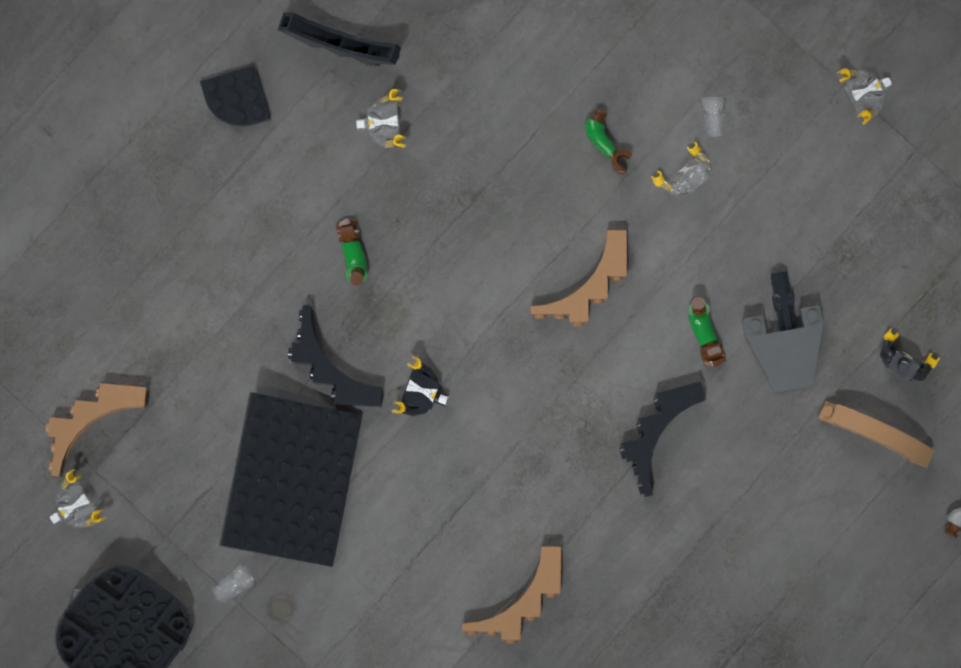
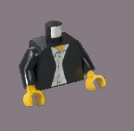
M890 328L884 335L885 341L880 352V357L883 359L882 362L887 368L910 382L914 379L923 381L932 368L936 367L940 358L938 357L935 360L931 357L933 353H930L925 364L921 363L893 346V342L898 338L899 333L897 332L893 335L891 332L892 328Z
M412 356L411 358L415 360L414 365L407 363L408 367L413 368L401 402H393V404L398 405V410H392V412L417 416L432 410L434 403L445 406L449 396L438 392L441 385L438 383L439 378L434 371L422 363L419 358Z

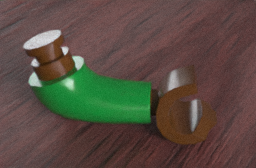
M595 109V115H592L591 119H586L585 133L589 140L608 159H612L611 165L616 173L621 175L627 174L625 167L620 166L617 163V159L624 157L630 160L632 153L623 150L616 151L617 148L605 134L606 127L603 125L605 122L603 119L607 118V114Z
M344 219L336 224L339 242L345 241L341 246L346 263V278L351 284L357 286L366 280L368 273L367 262L360 241L354 240L360 238L358 222Z
M694 298L689 306L688 318L694 335L700 346L703 347L700 349L703 363L705 366H720L721 363L726 361L721 343H716L718 338L711 322L709 306L703 298Z

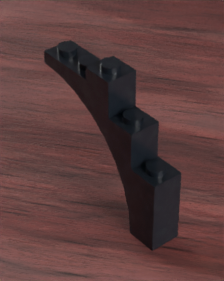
M283 12L278 31L311 47L324 48L340 57H352L368 66H380V64L396 65L402 48L397 44L377 42L346 34L306 19L296 13Z
M303 305V310H299V321H302V326L297 332V340H300V343H292V347H289L288 359H291V363L314 365V368H310V379L313 380V384L336 386L331 392V400H334L335 405L381 408L382 387L370 386L355 381L340 372L329 362L315 336L312 323V307Z
M701 381L656 393V398L653 399L655 409H659L660 413L639 418V423H636L639 435L642 434L643 437L621 444L622 448H619L621 458L626 459V463L634 461L635 464L632 465L634 475L639 477L640 483H637L640 495L643 494L644 498L653 495L650 470L653 451L657 441L666 426L678 414L706 400Z

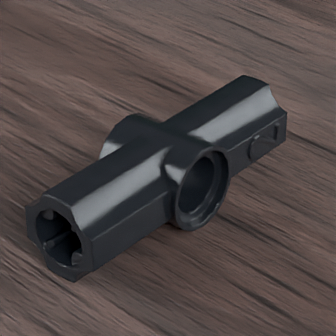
M787 272L771 274L772 301L774 310L777 313L779 331L796 329L793 311L794 297L793 293L790 292Z

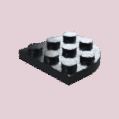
M254 65L200 81L209 109L221 121L231 126L247 127L270 120Z

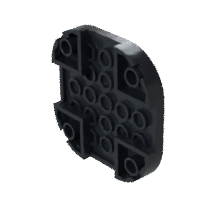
M124 565L109 566L92 575L63 612L56 626L55 643L60 658L68 668H168L177 654L183 651L188 642L190 634L189 618L187 611L177 597L141 571Z

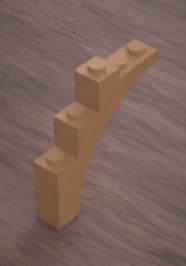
M607 230L602 260L595 273L585 285L574 294L560 301L547 305L531 306L530 316H534V319L539 320L546 319V316H554V319L557 320L565 319V316H569V324H573V327H584V324H588V301H592V304H603V301L608 299V278H611L613 282H620L622 278L627 277V230Z
M100 383V388L97 387L96 399H98V402L75 400V405L72 404L71 416H73V419L50 417V421L46 423V433H48V437L55 438L51 445V453H54L53 461L51 460L49 463V472H52L51 476H63L65 462L71 448L90 425L116 411L130 408H147L149 389L146 387Z
M541 547L540 562L536 575L528 590L518 602L493 618L479 622L462 623V631H466V635H478V631L486 632L488 636H497V632H501V640H505V644H517V640H521V617H525V621H536L537 617H541V593L545 594L547 598H556V594H560L561 547Z

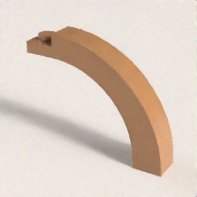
M826 401L818 417L821 421L867 438L897 453L911 463L925 468L928 467L935 452L917 439L881 421L839 404L836 405Z

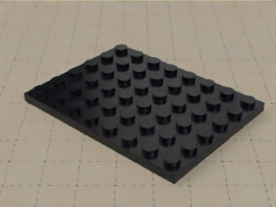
M250 392L219 546L333 567L362 415Z

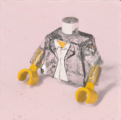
M844 68L837 72V74L840 73L843 76L839 81H845L843 87L858 115L857 117H863L864 122L862 124L865 125L870 119L879 114L884 106L883 100L886 98L884 90L892 87V83L888 77L878 80L875 73L870 74L868 71Z
M392 89L389 94L374 102L370 109H367L368 119L356 120L357 131L369 130L370 139H373L374 143L384 148L406 147L405 144H401L402 139H406V137L400 135L397 102H394L403 99L401 96H396L397 92L401 91L400 89Z
M694 142L695 147L693 149L687 147L688 151L695 158L669 180H665L661 171H657L659 177L654 178L651 176L656 186H661L673 196L690 194L710 177L708 172L712 167L711 162L702 152L697 142Z
M73 469L66 474V478L56 493L54 504L58 510L49 517L55 525L65 520L68 525H73L75 528H89L98 522L106 520V517H100V512L103 510L96 508L82 484L77 481L81 476H73V471H75Z

